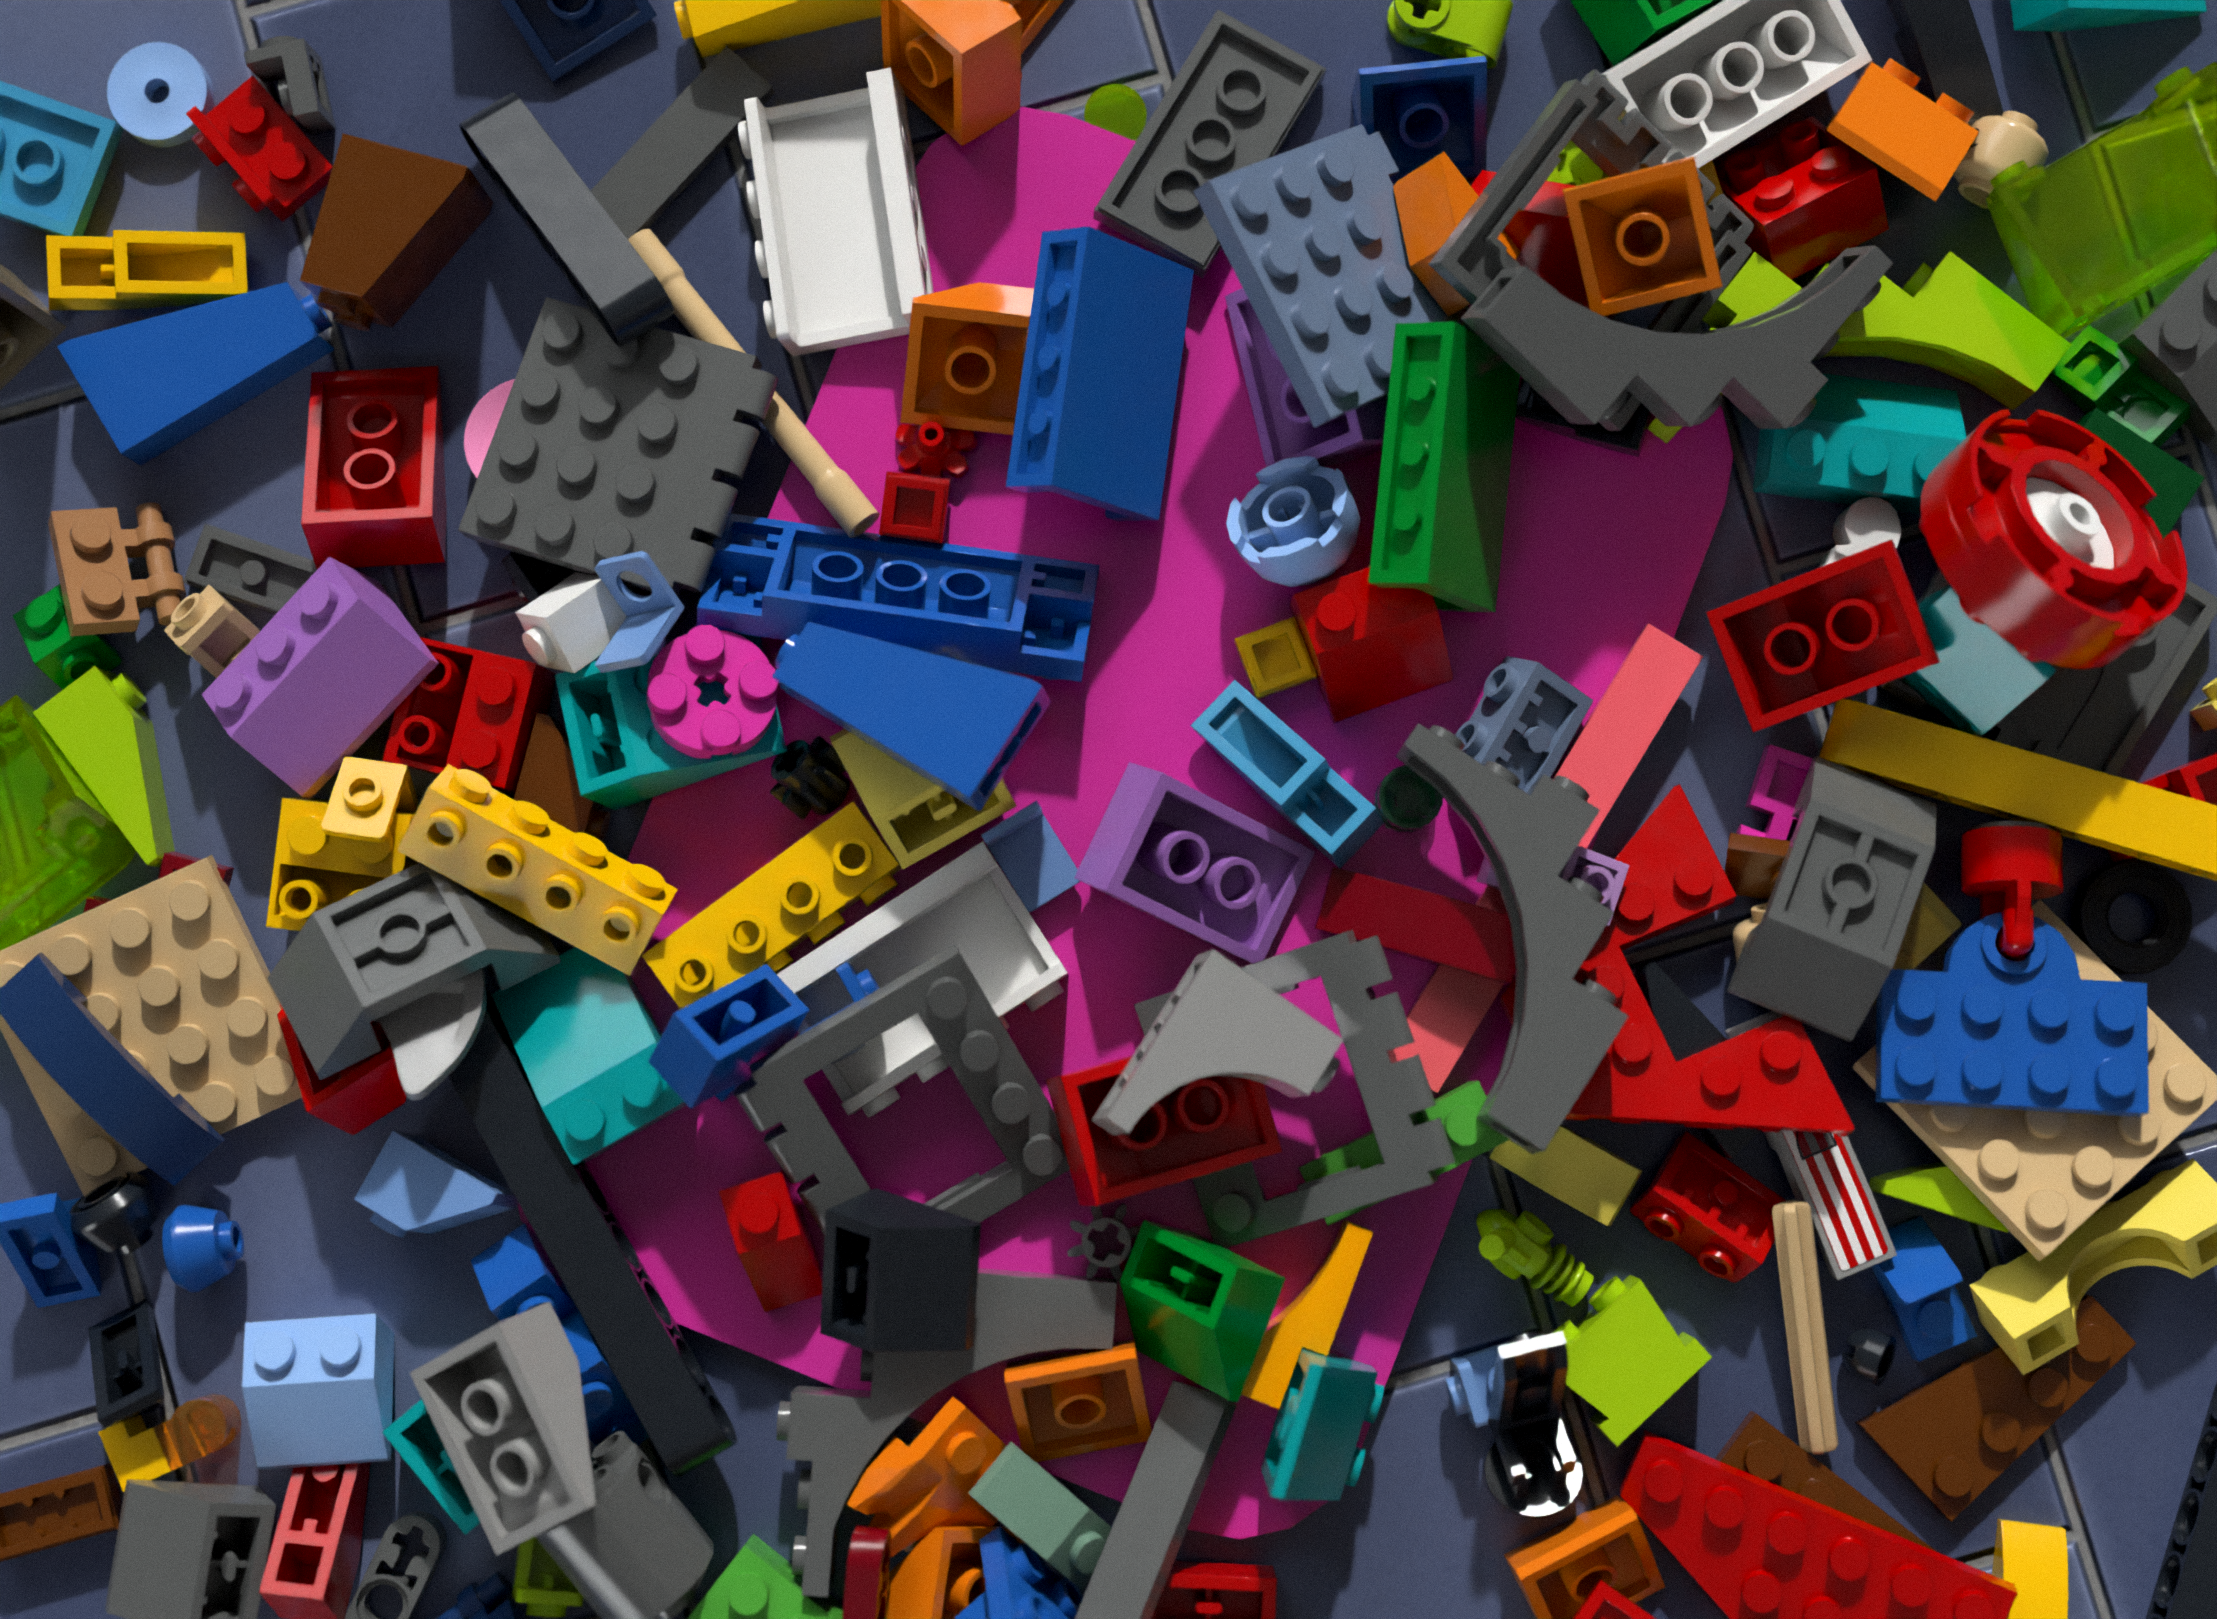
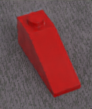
M371 1462L293 1468L259 1589L260 1595L279 1618H345L360 1559Z

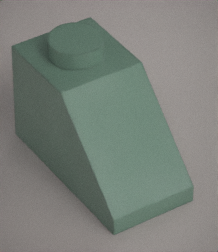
M1010 1442L968 1494L1042 1558L1083 1590L1092 1578L1112 1527L1014 1443Z

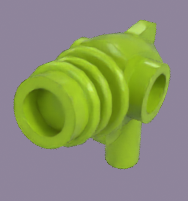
M1487 1209L1478 1214L1476 1224L1479 1235L1482 1238L1479 1242L1480 1253L1484 1258L1490 1260L1500 1272L1513 1280H1517L1523 1274L1531 1279L1530 1285L1533 1289L1543 1286L1545 1294L1553 1292V1299L1556 1302L1563 1301L1570 1307L1575 1306L1586 1295L1593 1283L1594 1276L1585 1270V1264L1582 1261L1574 1264L1575 1257L1572 1254L1566 1255L1567 1247L1565 1244L1561 1243L1551 1248L1549 1241L1554 1237V1234L1541 1219L1528 1211H1523L1517 1218L1503 1209Z

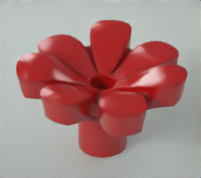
M931 421L923 425L901 424L896 430L895 442L907 448L902 450L897 457V464L905 473H911L920 467L921 475L943 478V470H947L954 478H961L967 474L970 468L961 452L976 449L978 444L977 435L971 430L945 428Z

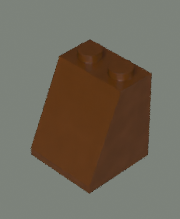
M342 134L300 282L317 297L316 304L334 312L332 319L342 325L363 331H370L372 323L393 328L490 214L493 201L468 166Z

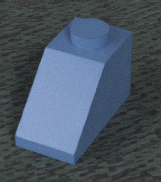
M398 1131L391 1132L354 1198L357 1202L374 1211L369 1219L374 1225L401 1238L405 1237L407 1231L434 1234L515 1209L518 1205L515 1195L508 1188L421 1136Z

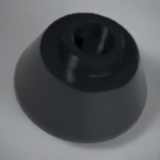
M129 1171L125 1173L128 1177H115L93 1189L85 1197L82 1196L70 1210L72 1232L103 1253L116 1250L119 1255H126L144 1245L153 1236L154 1232L150 1227L157 1219L151 1184L146 1176Z

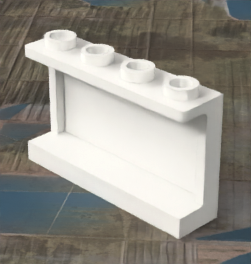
M891 67L866 72L868 88L771 108L764 107L757 97L744 99L747 120L738 123V132L745 158L747 160L752 159L755 180L747 181V197L753 217L761 219L763 240L755 242V255L763 279L769 278L772 300L764 301L763 303L764 318L770 337L772 339L778 338L792 356L907 335L910 330L913 298L934 293L905 93Z
M982 841L777 975L809 1009L798 1029V1033H801L854 1002L836 971V968L845 962L850 963L858 974L868 968L881 988L944 950L956 945L1005 1029H1008L1010 1026L1004 1016L1020 1005L1026 1003L1031 1012H1034L1063 993L1064 990L1058 981L1067 976L1068 972ZM917 1013L865 1043V1046L859 1051L837 1063L829 1064L822 1070L843 1102L841 1105L846 1113L852 1115L862 1109L869 1119L901 1098L895 1089L897 1085L916 1073L922 1083H924L950 1065Z

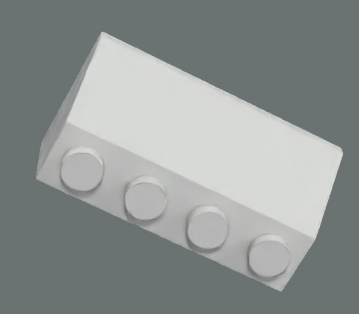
M1722 0L1605 71L1602 75L1628 100L1627 106L1617 118L1619 121L1629 111L1636 108L1672 143L1670 151L1662 160L1663 163L1674 153L1680 151L1687 158L1694 156L1696 166L1700 168L1872 61V58L1840 0Z

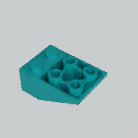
M741 635L754 643L764 653L761 637ZM659 652L648 663L641 666L600 673L595 666L596 661H593L576 673L565 671L555 675L580 796L613 810L786 752L787 747L777 704L769 729L760 741L747 751L733 755V752L725 755H712L711 759L695 758L679 752L666 743L655 730L650 718L651 712L647 705V681L651 665ZM713 681L711 683L701 682L697 685L701 691L698 701L701 705L708 707L714 700L724 705L729 701V698L723 693L724 685L722 683Z

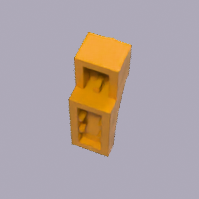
M1345 1219L1343 1220L1333 1245L1310 1282L1280 1314L1269 1321L1241 1395L1279 1409L1302 1347L1325 1356L1328 1355L1373 1232L1370 1229Z

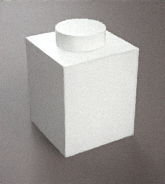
M576 572L515 612L525 630L522 640L531 657L544 667L576 673L599 657L626 619L625 613L599 576Z

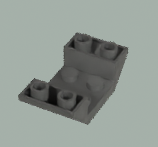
M1815 756L1812 759L1792 813V817L1799 820L1761 923L1748 933L1727 992L1850 1042L1853 1040L1893 968L1935 850L1937 804Z
M417 863L312 913L268 976V981L319 1079L322 1080L381 1051L370 1022L485 966H488L500 989L504 991L561 963V960L542 928L431 868Z

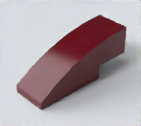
M1336 867L1331 868L1314 929L1334 935L1353 930L1357 942L1378 935L1384 950L1430 964L1449 967L1499 983L1512 984L1516 965L1508 914Z

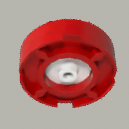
M2037 409L2025 421L2007 419L2011 415L2009 410H2000L1986 418L1928 475L1921 494L1919 527L1927 539L1939 568L1954 591L1959 595V603L1962 610L1971 620L1979 624H1986L2003 639L2014 645L2023 657L2033 662L2043 660L2054 665L2072 669H2092L2108 665L2171 615L2183 600L2187 585V563L2177 531H2171L2166 537H2162L2157 525L2145 508L2148 503L2157 497V494L2142 475L2104 440L2077 423L2047 411Z

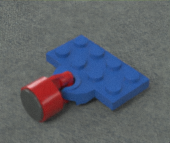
M1996 821L1972 826L1968 832L1962 835V892L1968 896L1980 898V920L1957 936L1945 954L1943 972L1892 969L1876 997V1102L2142 1117L2149 1114L2147 983L2080 979L2076 956L2059 931L2042 919L2035 917L2032 910V900L2054 897L2063 892L2062 834L2050 825L2029 821Z

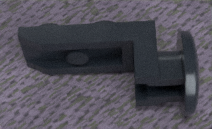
M1562 1331L1543 1336L1539 1333H1525L1514 1337L1506 1345L1498 1346L1488 1417L1495 1442L1486 1457L1485 1476L1489 1490L1496 1501L1509 1512L1524 1518L1542 1519L1562 1512L1573 1502L1582 1483L1583 1474L1579 1456L1571 1446L1560 1418L1569 1368L1567 1343Z

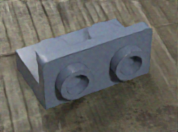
M1507 656L1487 677L1483 688L1484 695L1470 720L1459 728L1455 736L1465 744L1462 752L1482 765H1485L1487 761H1492L1505 767L1519 778L1520 784L1518 788L1527 793L1530 787L1542 775L1545 774L1551 778L1594 700L1539 662Z

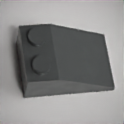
M2216 248L2194 264L2117 343L2139 358L2140 372L2190 404V417L2183 424L2217 456Z

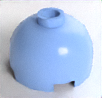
M1315 457L1288 458L1263 468L1256 474L1260 483L1247 493L1241 503L1236 497L1231 502L1226 521L1230 540L1240 557L1265 580L1288 587L1311 585L1332 575L1345 564L1355 549L1360 516L1352 490L1343 473L1338 468L1334 470L1320 466Z

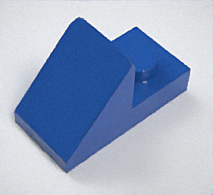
M56 1192L0 1204V1245L37 1308L101 1295L102 1282L96 1248L75 1235L71 1230L70 1210L80 1198L62 1201Z
M1917 1215L1887 1228L1897 1256L1873 1265L1871 1268L1911 1358L1920 1362L1977 1337L1955 1284L1963 1281V1277L1922 1216Z

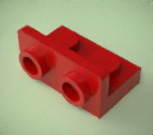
M253 75L206 115L196 106L186 113L199 129L191 139L216 167H219L224 161H227L240 177L231 185L257 214L267 206L284 222L329 182L333 166Z
M1686 1131L1675 1140L1650 1187L1635 1199L1630 1212L1642 1220L1646 1228L1653 1235L1666 1241H1672L1695 1257L1700 1266L1711 1275L1737 1283L1762 1265L1775 1240L1772 1207L1774 1204L1785 1202L1786 1200Z

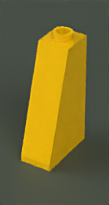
M680 0L674 2L682 38L684 40L694 37L702 58L719 54L726 45L733 51L881 16V0Z

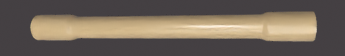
M643 229L632 235L628 241L661 283L674 307L675 316L694 339L746 353L688 282L683 269L650 229ZM775 390L765 420L761 423L810 482L818 499L850 538L861 535L877 521L880 516L879 512L850 476L833 462Z

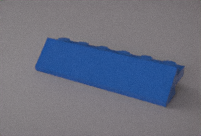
M730 513L722 538L720 540H713L711 547L715 548L717 552L697 607V626L712 625L719 630L730 631L738 635L743 634L786 641L794 634L800 635L806 624L812 622L994 670L1035 675L1048 680L1064 679L1082 682L1100 565L947 543L883 536L868 532L850 538L840 528Z

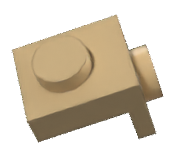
M210 585L200 594L193 593L182 600L171 615V623L164 629L166 634L187 655H191L216 678L260 632L253 623Z

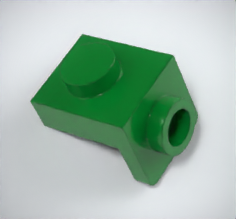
M60 584L44 595L37 597L29 605L13 615L34 664L62 690L94 666L111 671L121 663L118 652L100 634L70 636Z

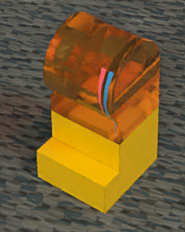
M212 1393L185 1402L176 1409L170 1420L148 1430L142 1416L138 1415L101 1430L98 1433L121 1489L125 1492L127 1479L153 1480L226 1447L234 1441L239 1433L241 1417L239 1409L231 1399L224 1395Z

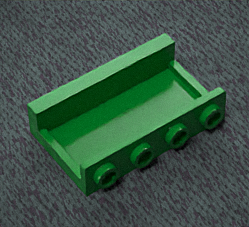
M1455 321L1398 323L1395 325L1368 583L1380 588L1419 589L1434 596L1437 609L1440 611L1496 612L1520 375L1477 334Z

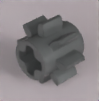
M1121 1203L1114 1215H1103L1100 1205L1091 1206L1094 1218L1088 1224L1079 1220H1071L1069 1226L1074 1231L1083 1234L1082 1243L1072 1246L1067 1253L1069 1257L1085 1254L1090 1261L1086 1272L1087 1278L1091 1279L1100 1266L1110 1267L1112 1276L1116 1281L1121 1280L1122 1270L1120 1263L1126 1257L1129 1258L1133 1249L1131 1247V1238L1137 1237L1141 1228L1139 1224L1128 1228L1123 1221L1127 1204ZM1108 1223L1119 1227L1117 1239L1125 1244L1124 1248L1120 1253L1115 1250H1109L1104 1258L1099 1257L1094 1253L1096 1242L1088 1237V1234L1092 1229L1104 1231Z

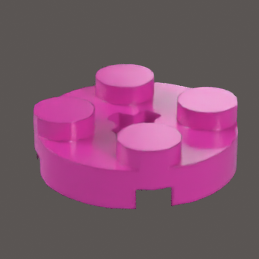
M699 625L692 628L688 634L677 637L668 643L659 652L651 665L647 681V705L651 712L650 718L655 730L671 747L695 758L711 759L712 755H725L730 752L736 755L747 751L760 741L773 720L777 704L778 683L772 677L776 671L775 668L754 643L741 635L719 630L712 625ZM713 681L722 683L724 685L723 693L729 698L727 703L723 705L714 700L706 707L698 702L701 691L697 687L698 684L701 682L711 683Z

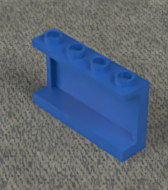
M1089 226L1042 232L1006 487L1023 493L1054 492L1106 509L1105 516L1115 521L1159 520L1194 270Z

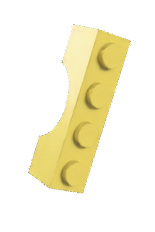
M2192 1158L2172 1170H2165L2156 1174L2146 1185L2122 1199L2102 1205L2041 1261H2038L2030 1252H2027L2006 1265L2003 1264L1991 1268L1980 1280L1970 1285L1981 1324L2020 1372L2025 1375L2080 1343L2076 1329L2078 1306L2089 1288L2104 1276L2128 1267L2157 1266L2176 1271L2193 1279L2216 1266L2217 1183Z

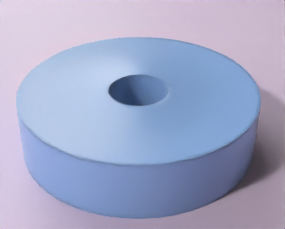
M151 42L131 49L119 59L108 80L107 99L116 121L135 139L151 146L171 147L189 141L199 131L198 127L186 113L194 106L204 115L211 111L214 105V90L208 73L188 51L171 43ZM169 87V95L163 102H152L153 93L158 88Z

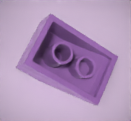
M1129 762L1074 878L1253 964L1265 959L1315 851L1162 772Z

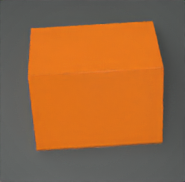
M1134 1339L1113 1343V1349L1084 1348L1011 1362L1006 1365L1004 1371L1005 1383L1021 1448L1035 1462L1148 1441L1152 1430Z
M1618 1495L1503 1554L1536 1619H1572L1599 1578L1633 1603L1665 1588L1637 1515Z

